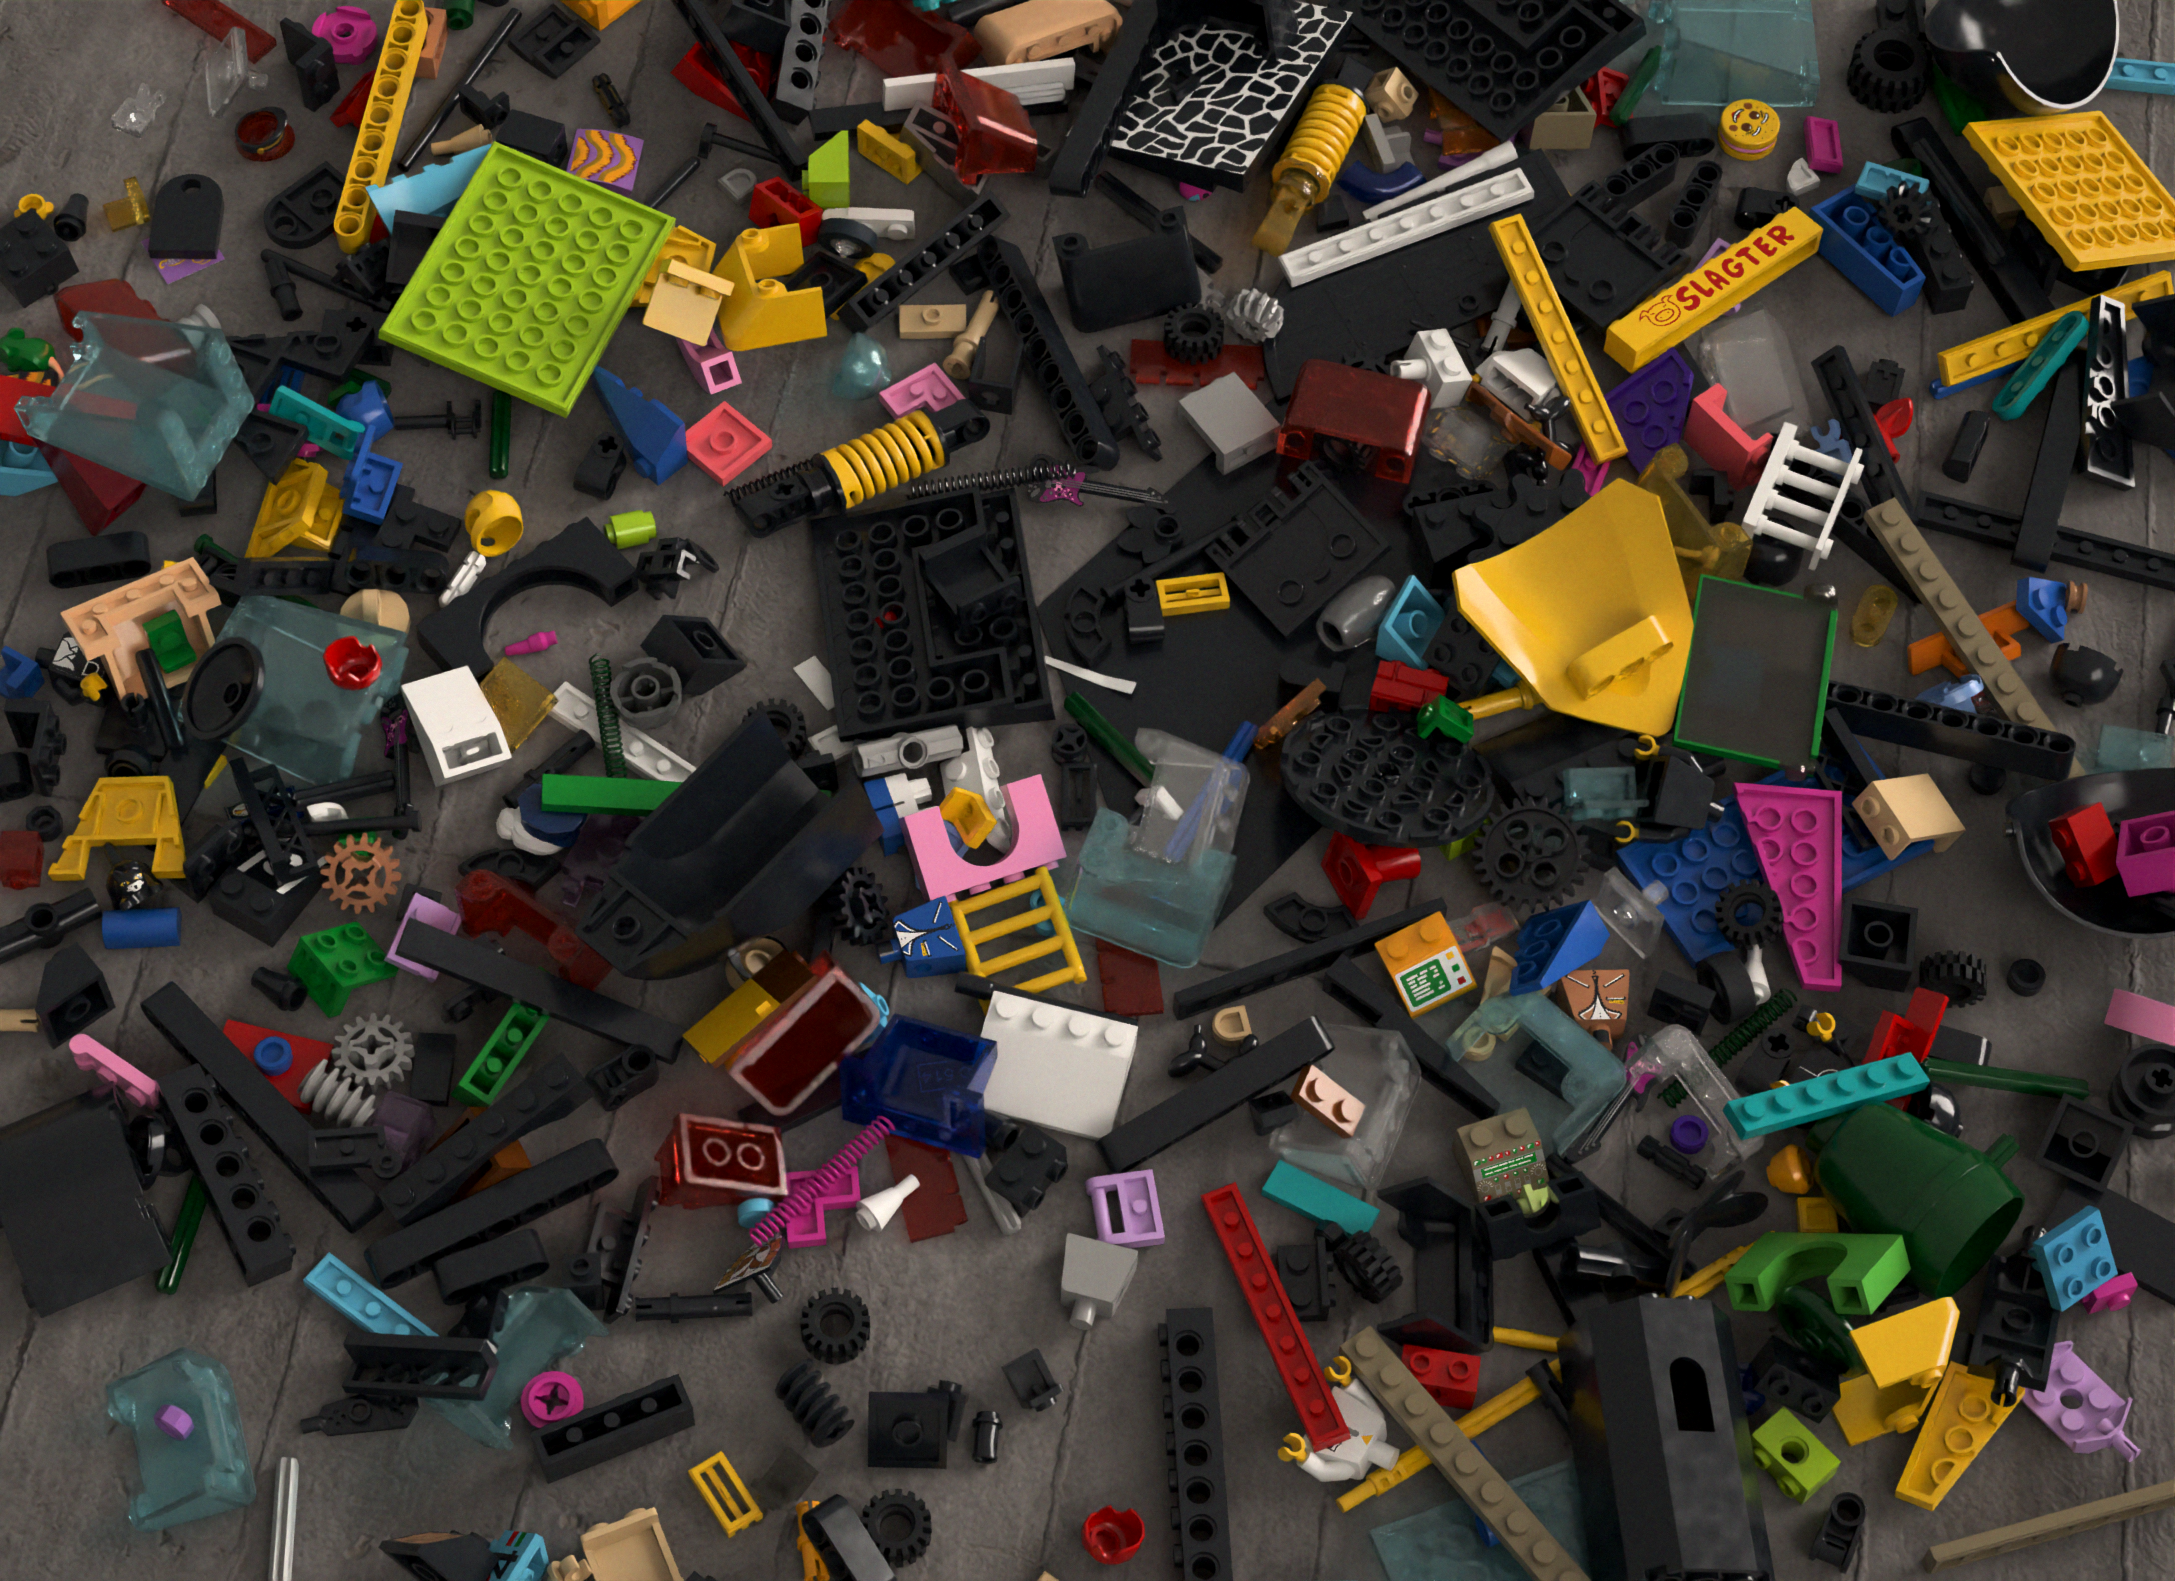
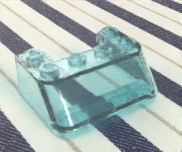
M1100 806L1079 853L1064 902L1063 911L1068 925L1075 930L1177 968L1193 967L1202 956L1232 885L1237 856L1217 849H1208L1198 855L1190 874L1123 850L1122 848L1129 833V824L1126 818L1117 812Z

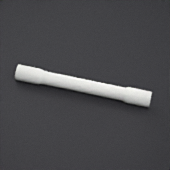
M1509 140L1484 152L1480 157L1396 198L1386 200L1363 211L1364 220L1370 219L1373 222L1378 220V215L1435 191L1441 194L1446 191L1445 187L1517 159V152Z

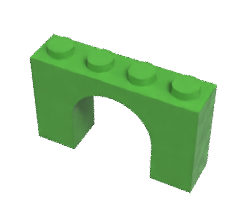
M1765 1232L1725 1274L1724 1279L1733 1310L1768 1311L1776 1302V1295L1783 1286L1795 1285L1803 1280L1817 1276L1830 1275L1827 1278V1283L1836 1313L1871 1315L1911 1270L1902 1235Z

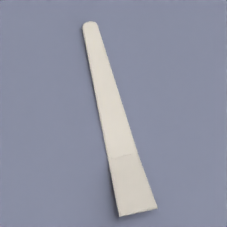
M1045 656L1046 664L1098 685L1132 694L1136 682L1105 676Z

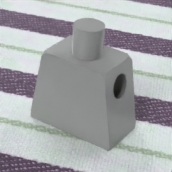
M1072 1233L1067 1234L1060 1304L1073 1308L1069 1321L1072 1326L1082 1330H1090L1095 1314L1113 1317L1136 1272L1137 1250Z

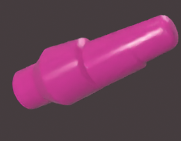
M554 630L546 633L537 632L528 636L526 640L506 646L504 650L507 656L523 655L546 650L549 646L558 644V640Z

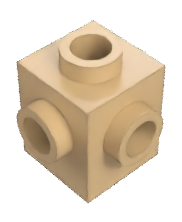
M1397 67L1375 73L1363 92L1369 106L1377 113L1383 123L1396 119L1403 120L1409 116L1413 110L1412 106L1419 95Z

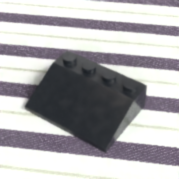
M1557 711L1474 745L1471 748L1475 755L1482 754L1492 771V784L1509 810L1513 809L1514 798L1519 800L1521 806H1526L1528 797L1532 796L1535 806H1539L1543 798H1547V808L1551 810L1557 803H1561L1562 816L1570 811H1576L1644 782L1650 759L1640 760L1634 755V749L1647 751L1643 743L1638 741L1639 737L1636 733L1586 721Z

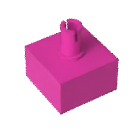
M2175 810L2121 821L2116 865L2129 897L2159 891H2166L2175 895Z

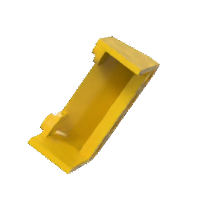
M799 223L764 229L750 228L744 230L737 236L711 273L735 283L731 296L722 297L716 315L724 344L728 349L745 351L827 336L821 286L787 292L785 285L775 279H766L793 274L804 264ZM764 279V280L760 281L759 283H756V282H755V280Z
M1952 1297L1937 1299L1849 1332V1336L1868 1371V1374L1840 1384L1841 1398L1830 1410L1849 1447L1895 1430L1898 1433H1905L1918 1426V1419L1922 1416L1939 1381L1943 1379V1374L1947 1368L1960 1311Z

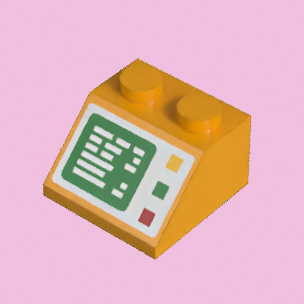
M1440 911L1374 943L1379 959L1412 1020L1477 988V984L1459 945Z

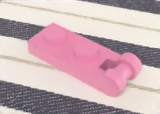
M78 1034L72 1037L69 1047L79 1069L83 1071L94 1069L96 1075L103 1083L106 1084L114 1081L115 1085L125 1091L126 1097L138 1107H142L145 1104L154 1111L156 1105L159 1104L155 1096L156 1082L90 1036Z

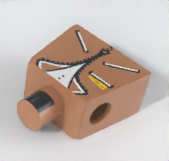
M1629 969L1575 970L1557 981L1556 998L1569 1036L1573 1040H1589L1592 1053L1605 1054L1611 1051V1039L1623 1037L1628 1008Z

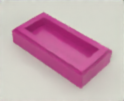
M1806 116L1803 129L1809 169L1840 174L1843 168V159L1837 121Z

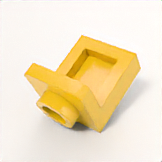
M954 787L939 806L942 819L953 822L965 845L975 849L980 846L997 824L996 819L980 794L959 787Z

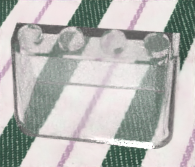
M1762 301L1701 329L1704 342L1700 344L1705 359L1710 362L1712 369L1708 370L1709 378L1713 386L1719 383L1727 390L1722 411L1753 440H1757L1767 432L1780 433L1784 422L1798 426L1794 440L1804 439L1812 435L1810 428L1814 426V422L1789 340L1782 326Z

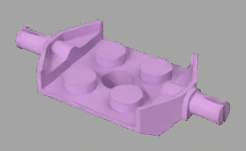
M2071 1340L2055 1343L2045 1392L2025 1388V1395L2021 1401L2074 1453L2089 1454L2105 1447L2109 1450L2115 1447L2128 1462H2132L2133 1458L2135 1459L2141 1450L2125 1436L2122 1430L2133 1399L2129 1397L2126 1402L2121 1399L2071 1351L2073 1346ZM2072 1396L2080 1402L2081 1407L2068 1409L2062 1405L2060 1398Z

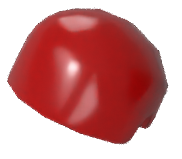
M355 636L336 639L325 648L323 654V661L329 680L337 687L345 690L358 691L369 687L378 679L383 665L374 645L370 644L366 647Z
M1111 1505L1105 1506L1098 1512L1089 1514L1081 1528L1084 1550L1096 1561L1106 1565H1118L1131 1560L1145 1537L1144 1522L1135 1510L1129 1508L1124 1512L1114 1510Z

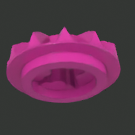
M559 1371L544 1372L535 1376L525 1386L521 1396V1408L524 1416L531 1426L534 1425L538 1428L573 1416L583 1410L584 1405L583 1391L579 1383L572 1376ZM557 1389L559 1402L563 1403V1405L555 1406L554 1411H551V1414L548 1415L547 1405L541 1401L550 1400Z

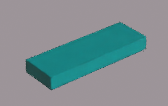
M1281 1160L1276 1164L1261 1193L1262 1196L1318 1224L1325 1219L1337 1222L1346 1231L1349 1238L1359 1230L1370 1233L1380 1214L1379 1209Z

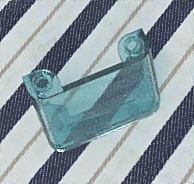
M181 1347L106 1385L109 1399L107 1407L111 1417L115 1421L132 1428L145 1494L141 1493L131 1500L129 1517L134 1525V1529L145 1533H153L237 1510L255 1500L256 1488L233 1382L229 1372L222 1363ZM163 1404L179 1407L191 1417L194 1429L186 1440H176L155 1425L153 1417Z

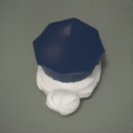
M532 784L517 798L519 807L517 809L505 808L501 810L496 822L497 833L501 838L513 840L514 845L519 849L543 856L554 854L563 847H571L577 844L581 838L580 828L586 823L588 814L541 811V784Z

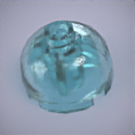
M860 332L853 334L840 361L842 366L840 374L836 373L832 394L853 401H863L873 397L879 388H887L892 376V370L887 369L888 355L880 342Z

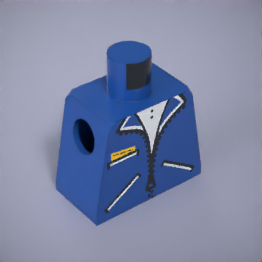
M941 896L895 916L892 919L893 939L875 944L879 963L882 965L901 960L905 975L908 978L955 974L960 971H966V953L946 896Z

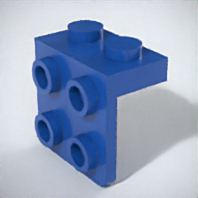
M369 424L366 434L359 432L352 460L349 461L344 474V482L339 498L345 500L342 513L382 525L403 463L370 452L376 426Z

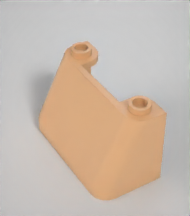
M1030 0L981 17L974 28V42L989 67L1036 62L1088 44L1093 53L1098 52L1099 48H1101L1107 57L1123 24V20L1117 9L1106 0Z

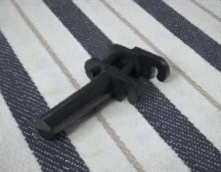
M476 400L475 411L472 412V417L456 418L451 401H447V414L395 417L396 430L448 427V434H452L453 440H456V435L473 434V438L477 439V433H481L482 427L480 400ZM472 422V427L456 428V423Z

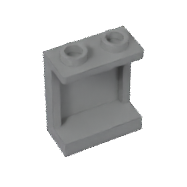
M1235 372L1225 377L1216 378L1206 387L1196 392H1190L1178 401V421L1181 425L1189 422L1216 453V468L1223 476L1279 446L1281 425Z

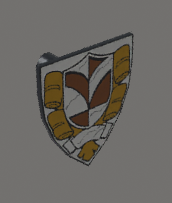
M771 1229L774 1238H770L765 1234L768 1238V1243L763 1242L760 1238L762 1248H759L754 1243L740 1255L719 1280L713 1293L717 1294L752 1278L772 1304L779 1301L784 1294L771 1277L781 1263L780 1255L785 1243L781 1231L776 1233Z

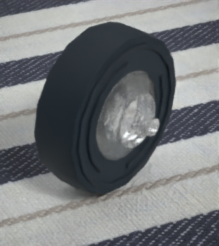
M829 218L825 219L820 225L818 243L833 254L839 255L842 258L862 259L871 257L876 250L877 234L862 223L853 219Z

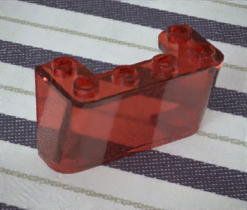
M1321 359L1306 360L1301 365L1278 436L1276 453L1309 460L1314 433L1319 432L1381 447L1375 476L1409 484L1423 444L1431 405V393L1425 385L1419 382ZM1291 433H1297L1303 437L1305 444L1297 448L1290 446L1287 441ZM1390 457H1398L1404 462L1405 468L1400 471H1393L1387 466L1386 460Z

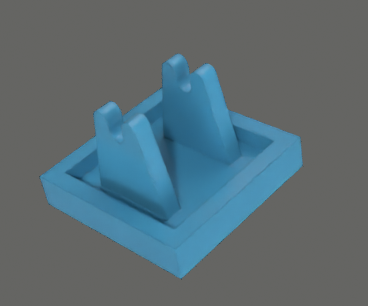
M2090 1205L2034 1241V1247L2028 1250V1254L2036 1259L2032 1263V1267L2042 1273L2051 1307L2061 1312L2118 1274L2100 1210Z

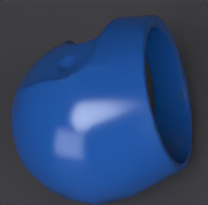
M376 380L365 381L362 390L356 394L347 393L336 406L335 413L337 415L363 424L365 427L364 434H366L369 424L376 426L372 443L381 439L395 427L388 402Z

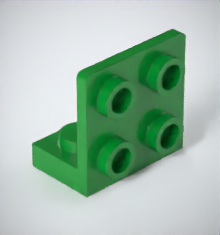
M358 922L348 923L300 937L287 965L288 971L293 976L302 979L303 984L308 989V994L328 1018L341 1014L352 989L395 977L399 970L395 965L384 961L386 954Z

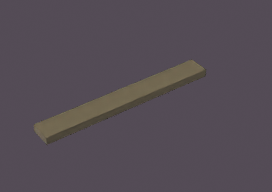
M2175 1479L1929 1547L1922 1560V1564L1927 1574H1934L2174 1507Z

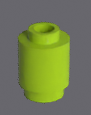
M642 510L612 515L608 517V524L603 525L605 537L617 550L647 544L649 539L657 537L655 521L651 511L643 512Z

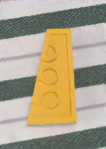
M1951 1361L1897 1485L1895 1497L1933 1511L2024 1397L2025 1388L2018 1386L2017 1399L2014 1405L2003 1407L2005 1394L2001 1395L2000 1405H1996L1990 1396L1994 1380L1968 1374L1967 1366Z

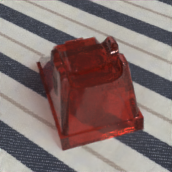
M678 1113L672 1119L673 1127L654 1156V1160L659 1161L662 1185L661 1195L658 1199L660 1206L672 1207L675 1204H683V1209L696 1210L704 1207L737 1205L752 1198H766L771 1201L782 1202L788 1196L780 1127L746 1123L744 1125V1122Z

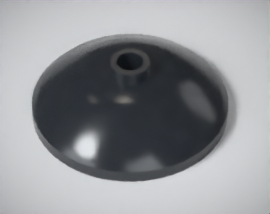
M241 637L224 639L212 646L195 665L186 683L182 698L183 722L186 729L194 737L207 742L222 740L238 731L254 713L265 685L264 659L261 651L254 643Z

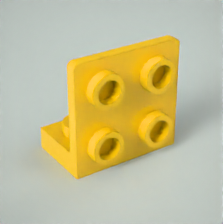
M865 119L857 126L858 152L908 185L924 170L915 161V151L908 144L898 141L901 131L887 133L884 128L876 126Z
M673 259L663 260L642 319V324L693 344L705 346L722 297L731 296L735 283Z

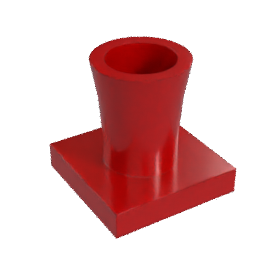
M1334 831L1320 864L1342 904L1346 905L1356 921L1366 918L1381 883L1415 879L1419 876L1421 870L1418 848H1395L1376 844L1365 846L1362 843L1356 842L1352 837Z

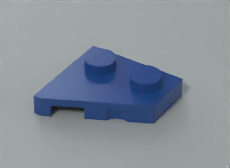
M2034 577L2017 580L2016 610L2051 644L2064 640V626L2067 624L2065 612L2066 585L2062 582Z

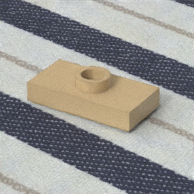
M966 304L899 305L900 339L956 338L958 335L965 333Z

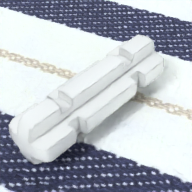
M475 551L468 553L463 561L465 564L460 565L447 585L449 590L445 589L439 597V606L442 609L449 605L455 597L468 593L478 578L476 574H480L486 566L483 555Z

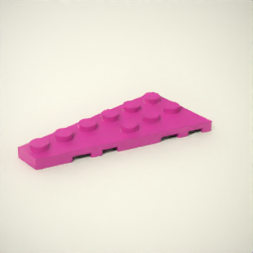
M1734 782L1732 791L1764 882L1770 886L1771 891L1774 890L1777 893L1783 909L1784 923L1781 922L1782 934L1801 988L1804 990L1839 992L1842 986V966L1838 963L1842 925V791Z

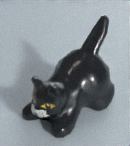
M106 842L104 844L105 855L111 865L106 881V889L111 897L114 910H121L123 912L163 890V883L156 879L151 872L152 869L146 863L134 859H126L112 843Z

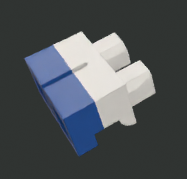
M901 773L863 783L864 791L885 830L878 837L884 857L898 853V847L906 845L898 819L930 809L919 810L917 804L932 800V793L927 778L908 781L906 774Z

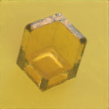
M136 176L123 180L127 197L103 205L113 233L151 221L146 200Z

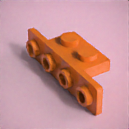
M2016 600L1978 615V618L2008 661L2021 656V645L2010 635L2028 628L2030 622L2016 610ZM1941 631L1914 642L1907 647L1908 671L1913 676L1941 664L1958 678L1970 674Z

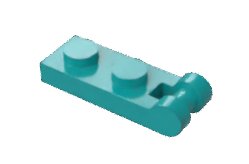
M284 385L276 389L268 412L269 414L307 426L310 434L307 440L345 460H352L359 432L364 434L365 431L364 425L360 422L347 420ZM336 432L344 436L343 440L335 437Z

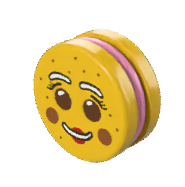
M1754 99L1734 101L1721 114L1717 130L1718 143L1724 152L1733 158L1744 161L1762 159L1769 155L1775 147L1780 129L1779 117L1769 105Z

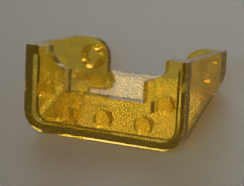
M1675 442L1657 451L1633 484L1658 495L1684 582L1690 611H1692L1700 574L1740 582L1754 542L1745 530L1735 523L1724 522L1711 527L1675 481V479L1684 475L1688 468V458Z

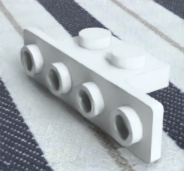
M971 726L966 729L970 750L960 756L940 763L945 796L954 787L980 794L997 821V824L987 835L986 839L989 844L1005 854L1010 846L1011 830L1003 812L1005 801L997 780L999 768L993 759L991 749L994 745L993 737L986 727L973 728Z

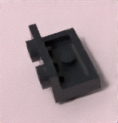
M1029 1124L984 1178L985 1186L1013 1203L1017 1215L1024 1218L1030 1209L1034 1211L1040 1206L1044 1200L1045 1191L1052 1182L1058 1183L1068 1169L1066 1147Z

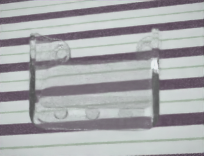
M1138 728L1135 739L1137 750L1143 757L1148 758L1151 764L1156 765L1140 826H1133L1129 823L1120 824L1108 838L1105 852L1118 879L1124 881L1203 888L1213 887L1219 884L1226 875L1250 782L1248 769L1241 762L1159 729Z

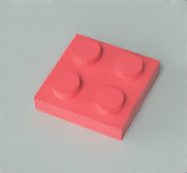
M723 401L685 432L688 458L722 487L772 448V439L726 401Z

